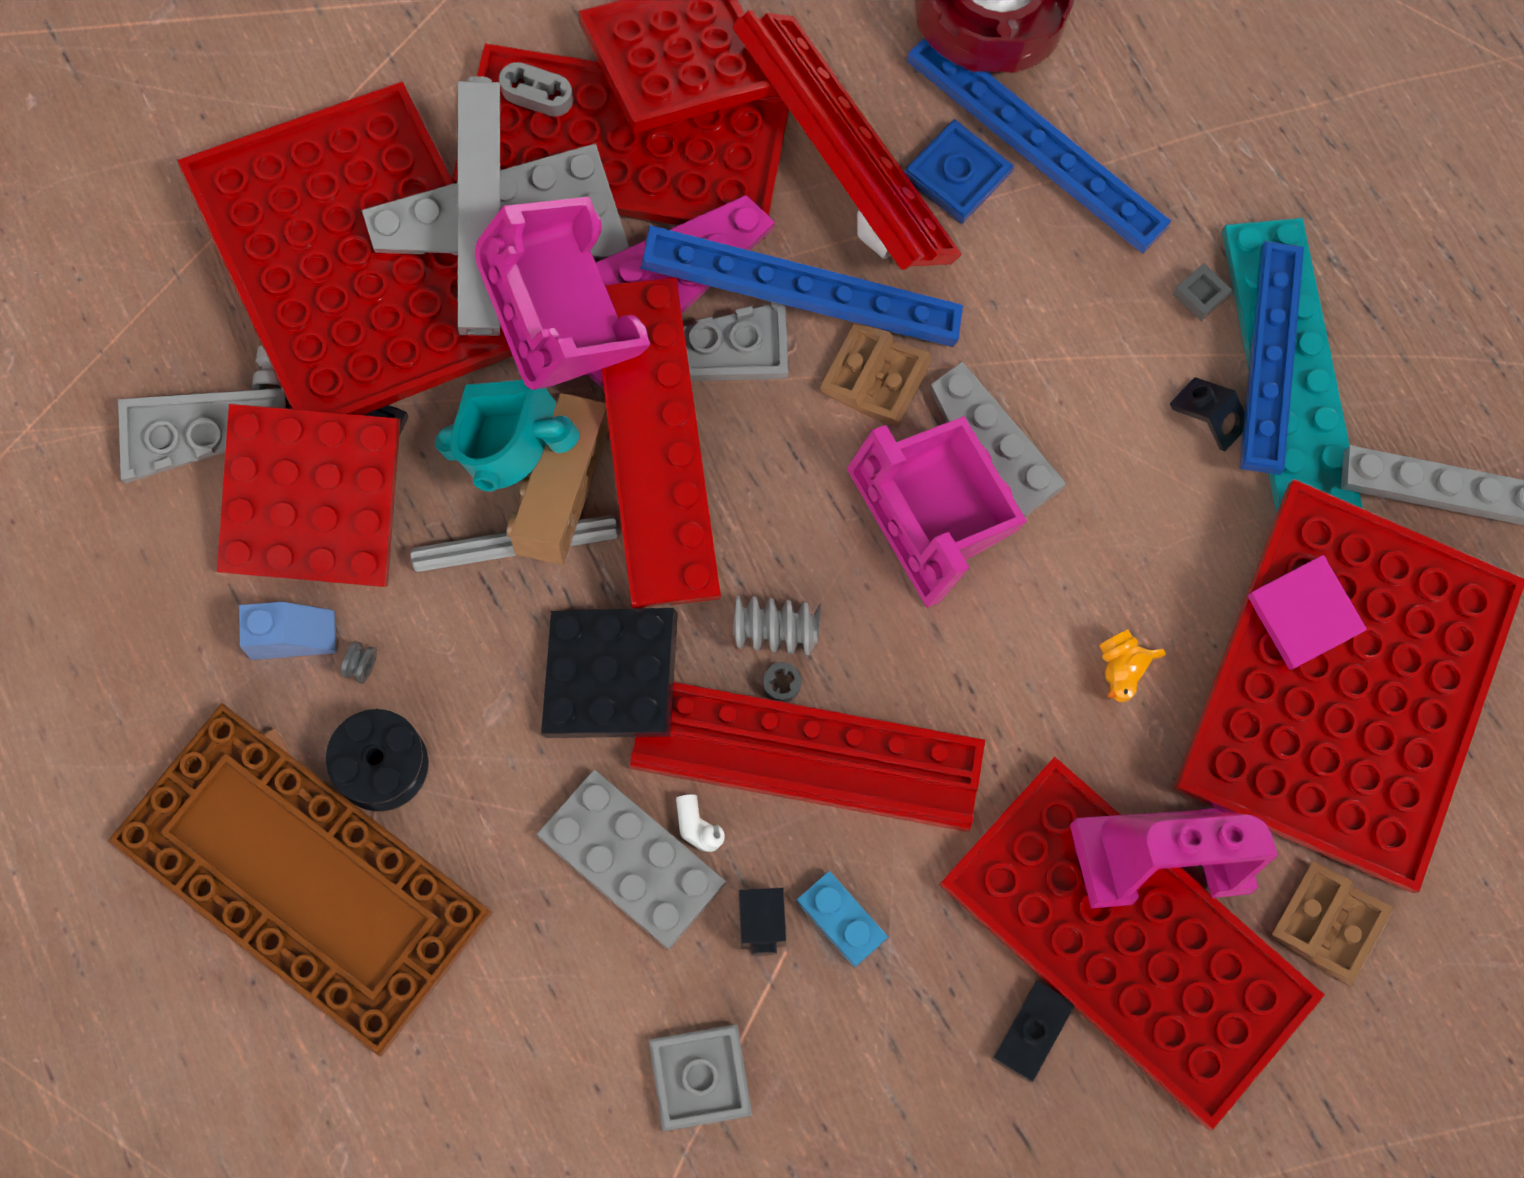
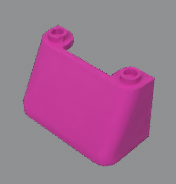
M590 197L505 205L476 242L475 260L520 375L525 385L532 390L549 388L635 358L651 345L646 327L636 316L625 315L618 319L590 251L596 244L602 231L601 219L596 213Z

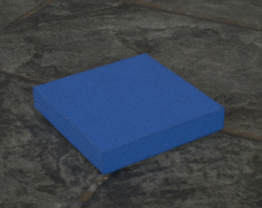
M953 119L908 165L904 173L913 186L963 224L1013 172L1014 165L961 123Z

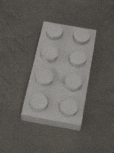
M595 769L536 834L542 842L668 951L726 885V881Z

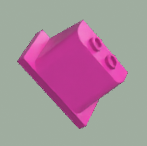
M965 416L898 442L895 441L887 425L873 429L847 467V471L926 608L940 603L969 570L970 567L966 560L1018 532L1027 522L1013 498L1009 485L1002 480L992 463L990 453L981 445Z
M1217 808L1076 818L1070 825L1091 908L1132 905L1139 899L1137 889L1159 868L1203 865L1212 898L1250 895L1259 888L1255 875L1278 856L1272 834L1262 820L1251 815L1227 813Z

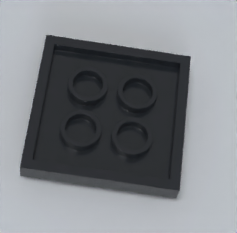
M674 608L551 611L541 734L546 738L670 737L678 612Z

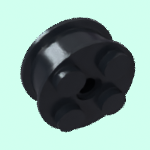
M370 709L350 716L334 731L326 750V768L334 786L350 802L368 811L383 812L399 808L417 795L428 774L429 757L422 738L409 721L389 710ZM383 757L380 764L373 765L376 759Z

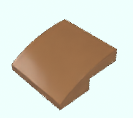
M854 322L825 376L820 390L854 410L898 427L932 362V358L928 351L894 341L891 332Z
M1312 861L1272 933V937L1305 960L1353 987L1388 923L1394 907L1353 887L1352 880Z

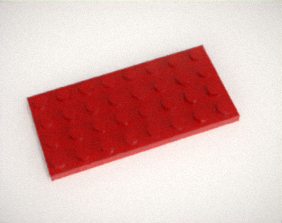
M484 44L477 76L490 78L492 82H500V72L505 66L516 62L524 63L566 78L571 85L573 96L572 107L568 112L560 116H549L509 102L502 95L500 86V171L596 143L619 216L681 225L747 195L770 217L789 116V109L779 94L634 133L598 61ZM519 78L516 83L511 82L512 88H517L519 84H525L522 78ZM556 90L553 95H548V100L554 101L556 96H561V91ZM458 156L452 177L454 184L458 183Z
M1054 756L939 885L1049 986L1072 1003L1082 1016L1209 1131L1214 1130L1323 999L1325 994L1216 898H1212L1211 894L1181 867L1157 869L1137 889L1139 899L1132 905L1091 908L1070 825L1076 818L1116 816L1121 814Z

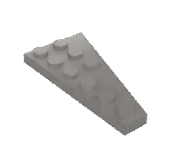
M596 143L500 171V210L505 205L590 197L594 209L602 222L601 234L596 244L590 250L594 260L596 258H608L629 248ZM458 183L362 210L375 253L425 254L428 252L458 255Z

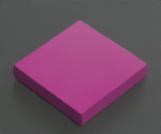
M1324 555L1247 595L1289 670L1304 664L1367 630Z

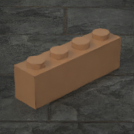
M560 393L553 418L556 416H567L570 418L580 432L579 440L571 450L564 453H555L547 444L545 445L543 454L533 469L531 476L525 477L522 481L519 496L522 502L518 513L513 512L509 518L507 537L511 538L515 555L564 565L609 432L605 402Z

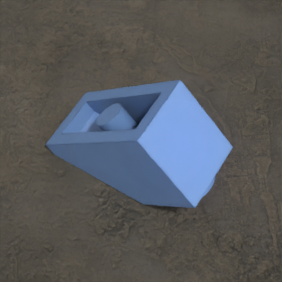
M287 602L239 605L240 647L251 660L337 653L334 610Z

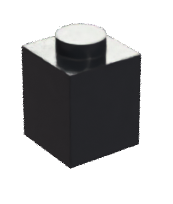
M783 888L739 890L741 949H750L752 956L777 954V947H785L786 945Z

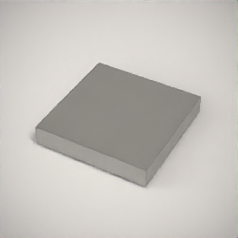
M738 1025L649 1040L663 1132L752 1116Z

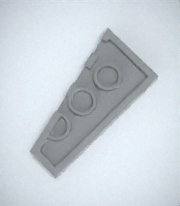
M771 302L769 305L754 309L752 306L736 310L735 314L715 319L712 316L696 320V324L684 327L691 382L788 379L786 305Z
M963 362L931 384L930 392L945 423L965 416L981 445L990 453L992 463L1002 480L1009 485L1013 498L1025 518L1065 488L1067 483Z
M282 388L118 399L121 481L126 484L225 453L229 404L289 409V403Z

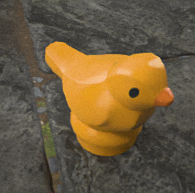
M1129 629L1099 645L1103 652L1101 657L1108 663L1104 672L1106 680L1110 684V690L1107 694L1108 698H1113L1120 703L1131 700L1137 692L1138 682L1151 661L1164 657L1166 655L1165 650H1147L1138 646L1137 637L1133 638Z

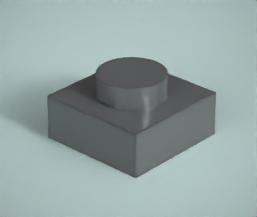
M1203 263L1175 288L1173 295L1202 321L1230 296L1232 289Z

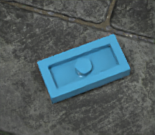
M830 871L796 901L854 968L888 939L884 931Z

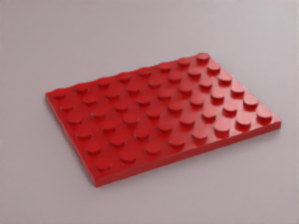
M403 81L177 160L181 173L291 409L364 415L513 356L501 325L500 336L459 335L458 255L428 252L425 254L375 253L362 210L454 184Z
M1293 479L1287 485L1173 789L1227 813L1255 816L1268 826L1270 832L1410 893L1420 892L1524 589V578ZM1324 555L1367 630L1304 664L1289 670L1247 595Z

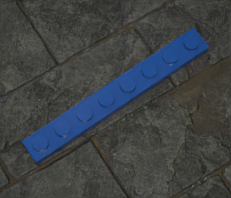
M925 38L908 53L907 62L1142 254L1169 228L1171 223L1169 218L988 72H971L939 54Z
M652 225L648 229L640 269L954 347L959 340L963 305Z

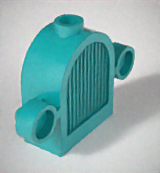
M523 380L465 385L454 424L440 430L435 438V447L445 459L449 461L457 460L473 477L475 487L491 492L511 486L524 479L538 464L546 444L555 453H564L571 450L577 444L580 432L567 416H556L553 418L557 402L546 388L529 389Z

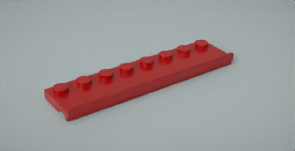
M747 10L744 15H741L735 21L733 30L899 268L907 270L910 266L952 265L962 253L794 16L766 12L762 18H758L752 10Z
M677 278L605 285L618 319L625 315L636 316L646 327L651 344L641 355L601 369L632 608L639 609L670 604L671 606L719 600L721 592Z
M674 682L670 737H635L630 758V769L969 832L973 824L976 793L979 786L986 740Z

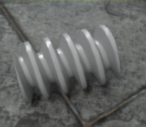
M737 594L733 624V636L735 637L737 648L742 649L749 637L752 639L753 647L756 651L761 649L765 639H767L771 652L776 653L781 642L785 641L788 654H794L798 644L802 643L805 656H810L815 645L818 643L822 603H819L814 615H812L808 603L804 601L801 603L797 613H794L790 600H785L781 610L777 611L773 598H768L764 608L760 609L756 596H752L747 607H743L740 595Z

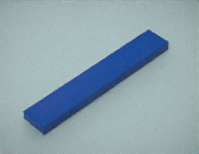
M1264 241L1260 249L1239 469L1281 475L1285 468L1304 247Z

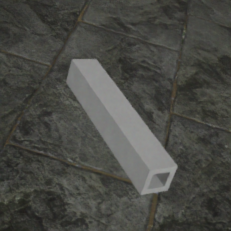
M474 76L469 77L467 82L458 81L459 335L500 336V322L475 260V246L478 238L500 211V82H492L487 77Z

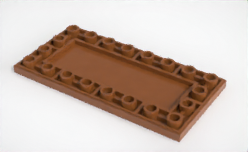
M223 703L219 705L108 840L378 1056H382L493 913L492 910Z

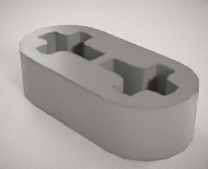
M518 62L505 66L500 72L499 81L502 95L511 103L549 116L563 115L572 107L571 85L566 78ZM519 78L524 79L525 84H519L517 88H512L511 82L516 83ZM556 90L561 91V96H556L554 101L548 100V95H553Z

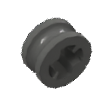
M354 641L344 657L341 676L347 679L355 676L358 683H365L374 667L377 649L372 646L364 649L361 642Z
M775 663L764 674V692L774 701L790 702L800 692V673L796 667L789 663ZM784 672L785 678L789 674L794 679L789 684L788 693L781 694L780 688L774 691L770 686L775 682L776 673Z

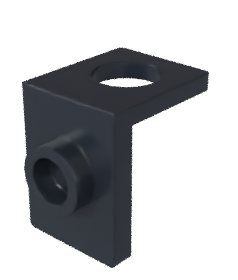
M1195 377L1170 402L1173 411L1207 422L1219 449L1222 451H1226L1243 433L1245 412L1235 390ZM1230 413H1234L1235 424L1232 430L1224 435L1222 430L1223 422Z

